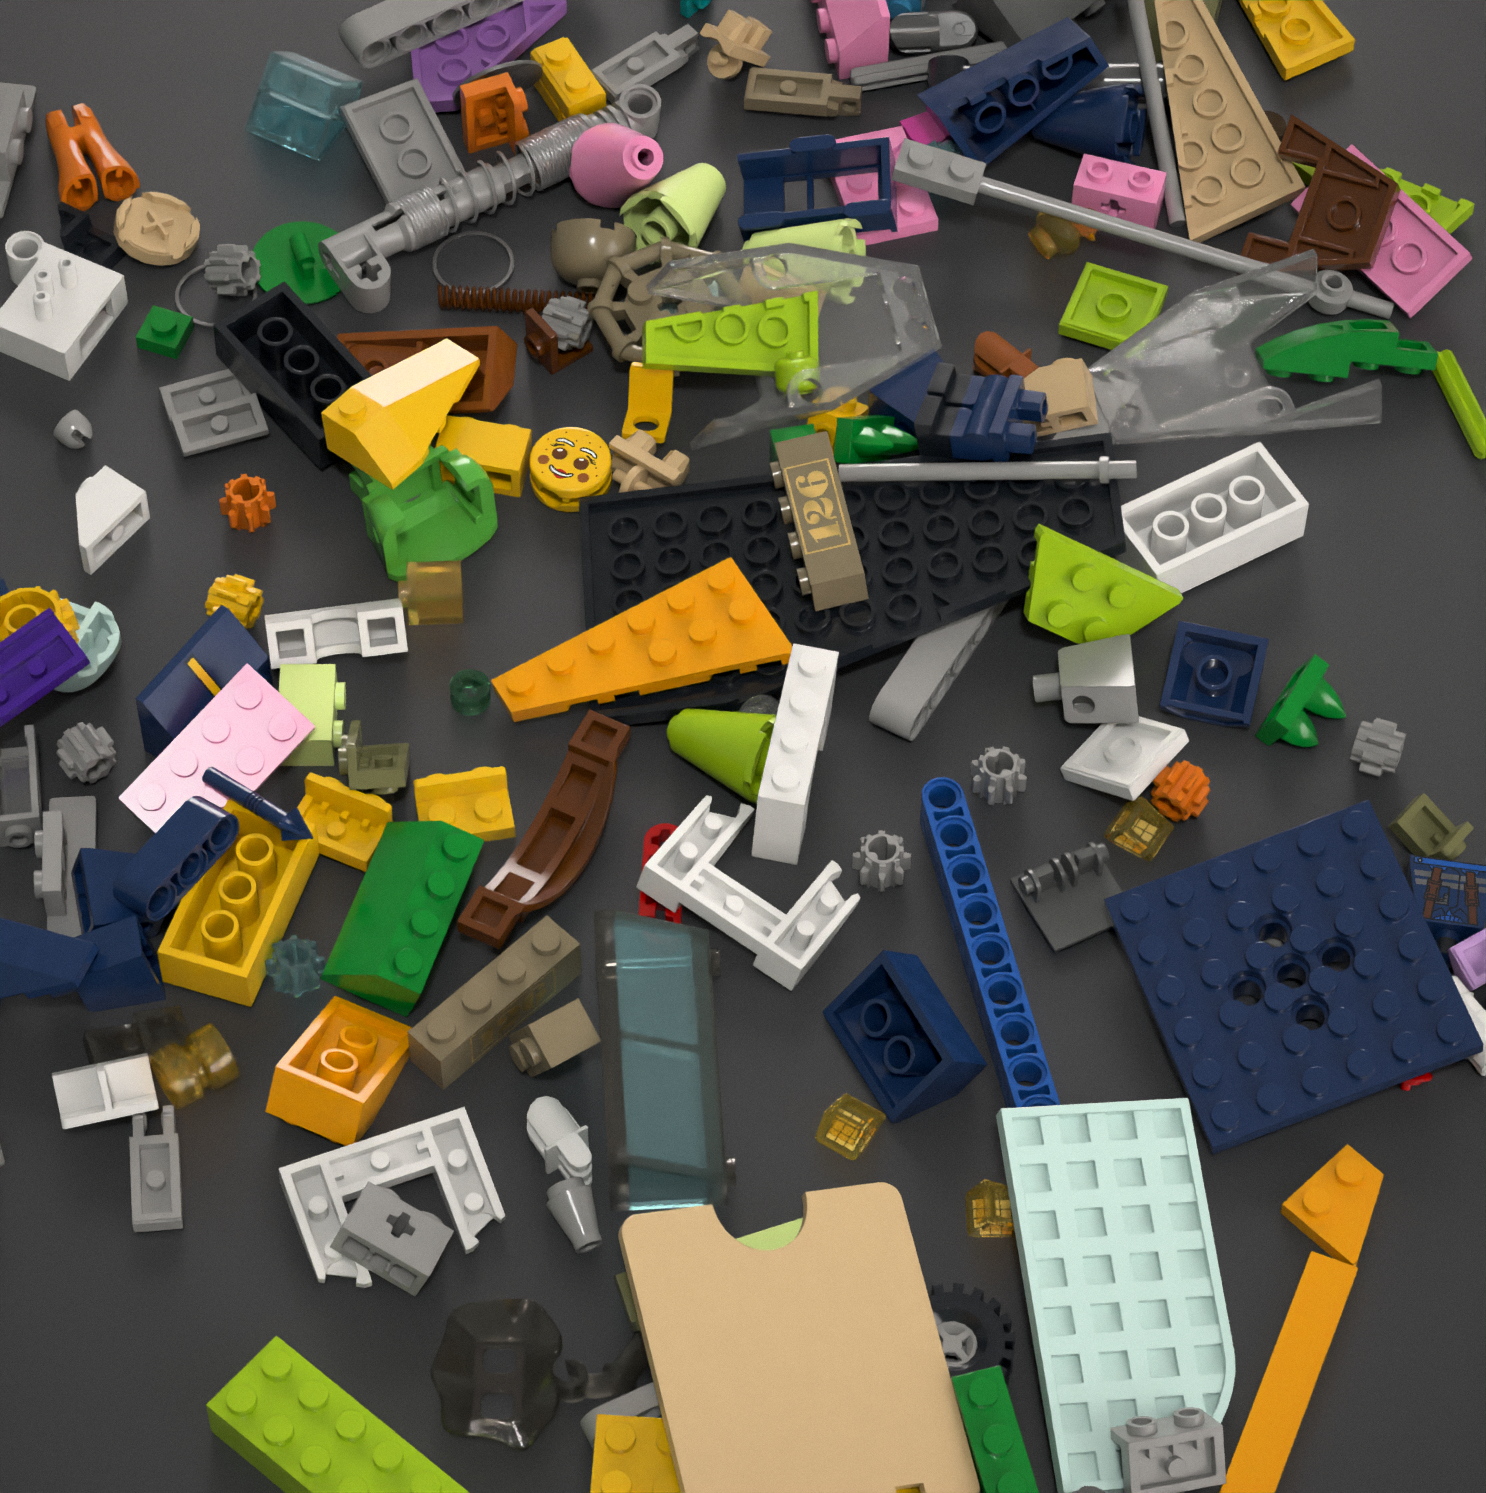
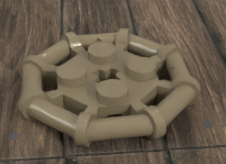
M660 237L659 242L621 257L612 256L606 261L607 269L594 300L588 303L587 308L590 318L596 321L612 348V357L619 362L627 360L642 363V326L645 321L698 311L701 313L722 310L723 307L738 304L740 306L752 305L751 296L742 290L727 265V256L720 251L712 253L670 241L669 237ZM672 259L694 266H698L701 268L697 273H693L692 270L684 264H676L672 266ZM660 260V268L640 276L633 271ZM716 278L726 296L715 298L707 285ZM620 283L628 289L627 297L624 302H613L612 300ZM665 303L677 305V313L671 314L668 310L660 311L659 309ZM625 319L632 333L624 336L616 321ZM674 370V377L679 376L681 371Z

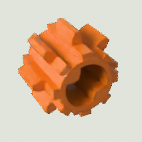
M241 474L240 478L236 480L231 479L224 485L226 497L219 499L222 515H228L231 528H235L238 531L244 529L251 533L255 532L256 528L260 526L264 528L267 523L271 522L270 509L276 508L274 492H267L265 479H261L258 476L254 478L247 477V474Z
M1185 760L1182 763L1176 761L1171 768L1166 766L1152 781L1155 784L1151 791L1152 796H1154L1151 799L1152 805L1157 807L1158 812L1162 816L1165 815L1175 822L1181 819L1186 821L1191 814L1198 817L1209 802L1206 797L1211 791L1208 786L1210 779L1204 775L1203 770L1199 766L1196 767Z

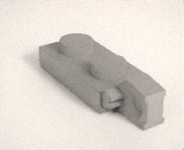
M689 24L670 35L666 33L660 35L655 31L595 67L591 72L605 91L606 98L611 103L620 100L622 92L629 86L636 84L651 86L681 68L689 60L688 58L699 50V34Z

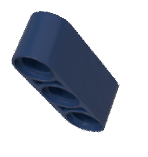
M201 796L190 797L122 868L113 884L114 898L152 921L163 919L235 841L239 831L237 817Z

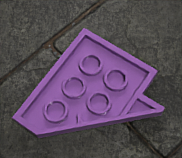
M524 0L411 51L413 79L417 78L434 111L448 112L461 109L453 101L452 95L454 90L471 76L490 67L511 62L518 58L567 14L566 0Z

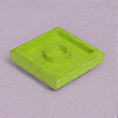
M1086 262L1059 323L1058 334L1141 358L1166 300L1168 286Z

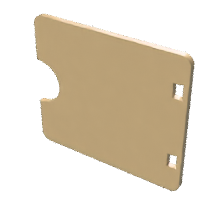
M885 1182L805 1192L802 1195L803 1220L798 1235L786 1246L774 1250L754 1249L737 1241L722 1226L712 1204L635 1214L625 1220L619 1229V1243L681 1493H896V1490L918 1486L920 1493H980L979 1481L903 1200L899 1191L894 1186Z

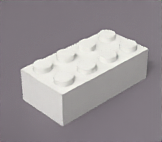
M1257 442L1122 505L1121 510L1127 552L1115 557L1119 562L1179 589L1180 593H1183L1304 535L1309 503L1262 443Z

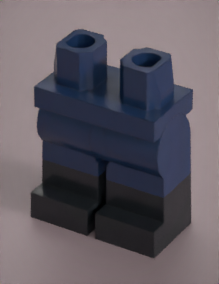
M938 362L927 389V395L923 399L914 422L919 453L926 456L979 461L993 458V462H1008L1011 452L1032 454L1037 439L1035 424L1023 423V420L1045 421L1048 413L1047 395L1045 392L1025 390L1023 376L1010 375L1007 378L1001 375L980 377L956 373L954 364Z

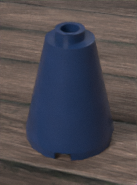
M1132 83L1080 90L1031 129L1033 137L1082 155L1088 154L1135 165L1136 163L1130 159L1132 155L1140 156L1146 132L1147 110L1138 106V97H1145L1144 90L1141 84Z

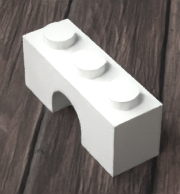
M400 598L264 615L271 669L280 668V664H315L319 658L344 653L362 654V657L408 652L403 608Z

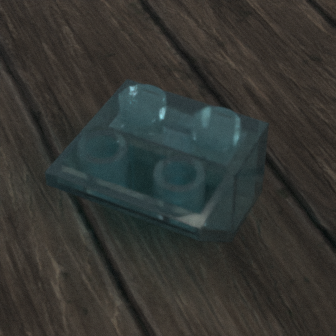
M271 51L245 131L320 161L346 128L340 115V107L358 100L364 81L294 52Z

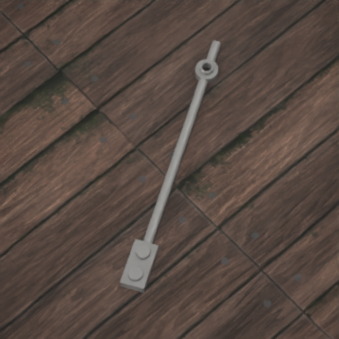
M904 138L891 179L893 181L974 205L977 193L984 194L1305 293L1310 305L1324 314H1338L1344 311L1346 307L1390 319L1393 311V302L1354 291L1350 280L1340 272L1322 270L1316 273L1313 278L1016 187L984 177L983 173L986 167L984 162Z

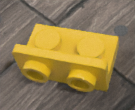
M484 766L467 772L447 775L437 773L413 781L418 821H444L483 839L484 842L515 837V825L505 767L491 768Z

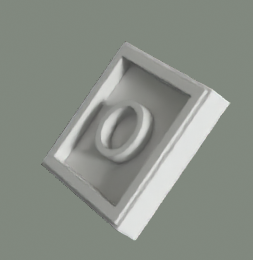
M1140 716L1139 722L1102 723L1060 769L1064 779L1134 801L1189 742L1185 729Z

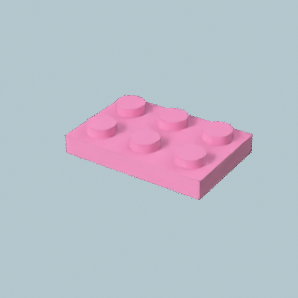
M898 126L835 140L836 143L889 137L895 162H897L904 138L907 139L903 127ZM878 172L830 177L841 206H846L851 202L879 199ZM896 182L898 232H891V229L856 233L857 239H864L866 246L937 231L938 217L928 191Z

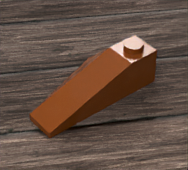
M498 326L337 334L338 340L372 376L445 339L450 340L478 357L480 366L459 402L453 403L449 410V413L452 414L493 412L514 385L518 344Z

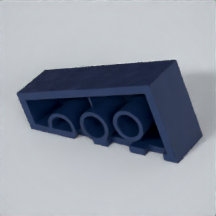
M1066 17L917 94V97L959 155L984 162L988 165L1103 72L1109 65L1091 37L1069 17Z

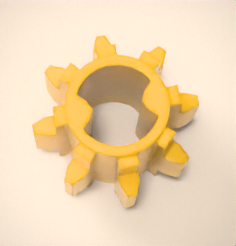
M237 574L234 576L227 575L226 578L217 577L208 591L207 601L205 602L206 615L211 617L223 605L234 614L245 629L252 628L261 614L260 611L264 601L262 597L263 591L254 588L255 580Z

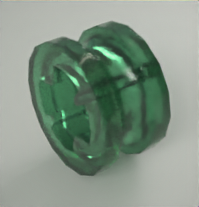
M475 669L461 670L456 673L449 684L450 701L453 708L463 715L470 716L485 711L491 701V688L488 677L483 672ZM472 687L473 692L477 690L478 695L468 697L467 692L463 694V689Z

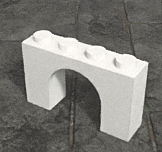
M793 643L758 793L751 855L753 857L794 865L798 863L806 827L818 750L823 751L831 716L839 652Z

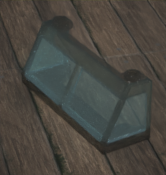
M616 910L594 911L595 961L610 1211L695 1207L710 1204L713 1206L727 1205V1186H736L735 1156L725 1157L712 977L721 976L719 948H710L708 929Z

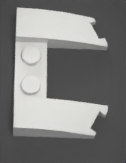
M706 795L645 864L636 888L674 913L683 904L756 953L757 956L753 966L792 991L858 905L861 897L857 893L844 901L832 883L833 880L840 877L842 869L832 860L790 911L784 914L714 867L752 817L755 809L750 805L741 803L736 818L709 812L712 796Z
M465 1107L279 1168L281 1187L319 1283H325L326 1275L357 1278L356 1287L367 1288L372 1286L368 1269L330 1248L348 1215L344 1202L358 1198L368 1181L378 1187L388 1188L433 1173L465 1254L473 1252L479 1246V1241L475 1236L492 1219H495L500 1224L505 1220L504 1210Z

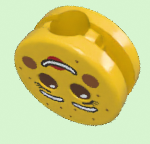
M578 427L555 429L543 435L531 450L529 459L531 487L535 496L549 508L562 512H579L580 497L608 494L612 484L611 453L605 441L594 432Z

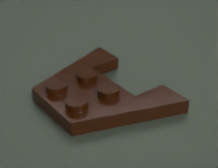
M1291 114L1278 150V155L1282 160L1315 168L1289 242L1249 232L1240 256L1295 273L1373 268L1401 191L1399 184ZM1237 273L1238 276H1246V275Z

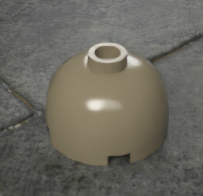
M582 218L561 221L557 223L556 230L553 228L551 230V261L558 275L566 282L577 286V291L580 293L584 291L586 294L591 291L592 294H595L606 272V261L612 256L621 257L636 251L637 235L633 229L614 222V230L601 228V219Z

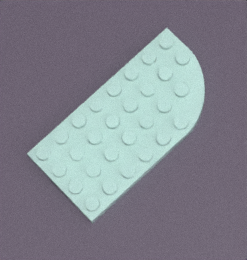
M1175 1098L1001 1108L996 1114L1057 1491L1058 1493H1072L1083 1486H1095L1102 1489L1105 1493H1124L1121 1446L1111 1439L1112 1427L1126 1425L1128 1419L1138 1416H1149L1155 1419L1174 1416V1411L1187 1407L1200 1408L1221 1424L1228 1409L1236 1372L1235 1353L1189 1099Z

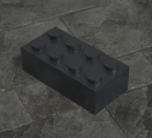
M284 281L213 325L216 356L251 394L256 393L259 403L318 468L322 470L341 457L327 449L321 412L350 387L372 375Z

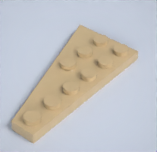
M1154 0L1189 240L1201 243L1298 197L1305 190V185L1293 163L1280 159L1278 150L1281 142L1203 0Z

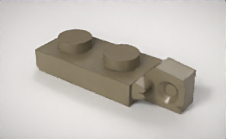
M756 67L749 69L744 96V109L825 117L827 115L829 117L838 115L860 116L862 86L842 85V82L832 79V74Z

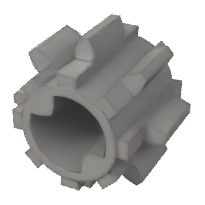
M219 244L217 245V251L210 252V257L205 259L204 278L210 283L209 287L211 289L217 290V295L246 296L248 295V290L255 288V283L260 281V260L256 259L255 252L248 251L247 245Z
M568 295L567 297L561 296L560 299L551 298L544 308L542 318L557 333L558 349L566 351L567 349L572 350L573 347L578 349L584 347L594 324V320L589 316L588 309H585L587 304L585 301Z
M1377 717L1373 723L1361 722L1350 761L1361 764L1359 771L1380 777L1383 771L1391 774L1395 773L1406 739L1405 733L1396 731V723Z
M81 722L63 732L64 735L57 741L56 745L59 749L56 753L61 759L59 765L70 779L77 776L81 782L89 781L91 784L109 774L112 766L116 764L114 758L116 751L112 747L114 741L104 727L101 726L96 730L91 723L85 725Z
M994 746L985 748L984 756L980 755L979 760H972L970 775L974 777L972 779V792L977 793L980 798L984 797L989 805L994 806L995 803H1003V805L1012 804L1013 796L1016 797L1018 791L1025 792L1027 777L1024 775L1025 759H1020L1018 754L1013 755L1009 747L1003 746L1002 749H994Z
M882 830L878 831L876 835L871 836L868 834L866 837H861L860 852L853 853L852 868L859 870L860 884L868 888L873 886L878 888L880 892L885 891V888L889 886L894 888L897 885H902L903 870L910 869L911 854L904 852L903 838L895 834L893 836L885 834V831Z

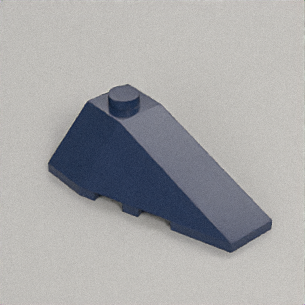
M0 918V1006L2 998L24 993L28 999L78 988L99 948L93 942Z

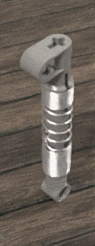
M636 84L629 86L622 92L620 100L603 107L602 110H597L589 115L583 113L572 115L515 142V157L507 160L501 151H496L498 164L496 166L484 163L482 160H477V168L468 172L458 169V177L449 181L439 178V186L430 189L427 186H422L392 200V202L386 204L384 212L318 243L319 254L325 268L348 302L356 310L363 313L381 311L388 305L391 294V268L385 258L401 250L406 252L418 250L429 245V243L448 236V232H456L459 223L462 221L470 224L475 223L478 214L481 212L489 215L494 214L498 204L512 205L516 199L517 192L528 197L533 194L535 189L542 191L557 182L570 177L569 166H571L573 144L584 131L596 125L616 123L653 139L659 131L660 95L654 88L647 85ZM529 183L532 187L530 192L525 193L519 189V187ZM513 191L512 200L506 202V193ZM366 268V278L362 279V269Z

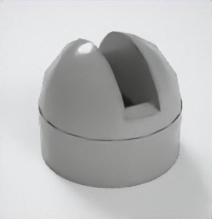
M72 410L59 421L53 435L68 448L79 449L86 446L81 439L84 436L91 439L93 431L88 419L78 410Z

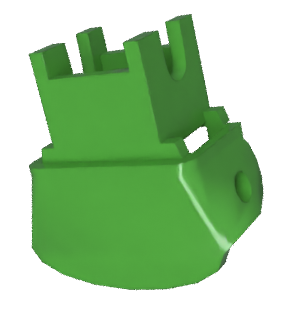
M429 445V454L424 463L394 490L352 465L355 471L349 474L351 489L362 501L367 535L375 547L387 577L396 582L412 581L435 574L457 564L490 540L498 528L494 490L491 480L474 459L461 454L457 448L449 452L443 445L435 449ZM439 460L454 476V485L447 480L442 483ZM421 494L418 498L414 499L413 501L406 502L407 500Z

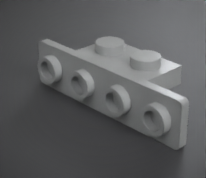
M0 82V219L4 216L17 166L21 165L23 160L26 133H29L32 127L33 108L37 97V90L35 86Z
M94 796L51 798L49 801V811L43 812V830L35 831L34 835L36 859L42 858V870H34L35 898H43L47 913V930L70 937L82 935L71 871L80 848L96 849L97 802Z

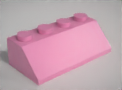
M811 0V3H818L819 9H816L818 30L820 34L826 33L828 39H825L824 42L827 63L835 64L839 80L849 79L852 68L888 62L890 13L886 0Z

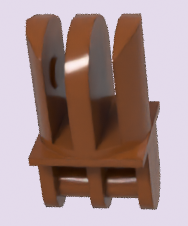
M985 331L980 333L975 341L973 369L983 377L1001 375L1009 378L1010 375H1019L1025 378L1038 369L1039 366L1031 361V348L1021 353L995 332Z

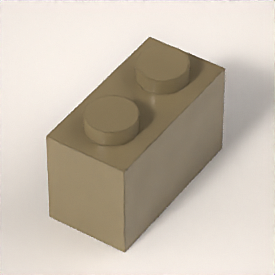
M579 998L508 1035L512 1042V1045L509 1046V1052L514 1063L520 1071L527 1070L530 1078L557 1066L601 1042Z

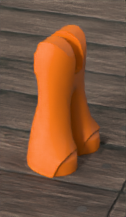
M84 103L72 106V115L75 123L73 127L68 126L61 109L47 113L45 117L46 131L58 166L60 202L67 203L84 212L98 201L97 183L83 154L90 158L95 168L105 199L108 198L118 202L129 198L137 188H140V181L135 171L107 140L91 108Z

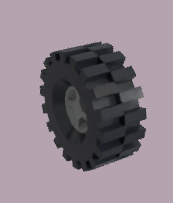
M953 1283L952 1292H944L943 1284L932 1285L929 1300L944 1356H956L958 1359H946L950 1378L1000 1365L1006 1386H1008L1010 1373H1012L1016 1342L1015 1331L1011 1332L1012 1321L1008 1313L1000 1316L1001 1304L994 1297L987 1304L983 1302L984 1291L974 1287L972 1294L968 1295L963 1293L964 1284Z

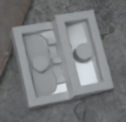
M229 369L159 387L161 402L184 457L269 434L256 393L251 394Z

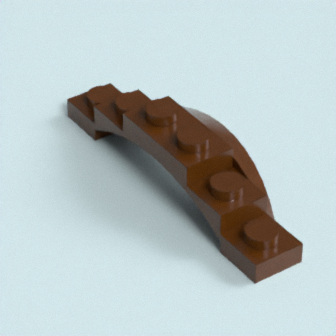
M589 709L568 743V752L535 819L515 851L494 878L485 887L479 885L457 920L458 932L500 949L517 921L523 923L530 911L540 909L558 899L578 879L591 859L606 825L614 794L617 759L631 738L630 726Z

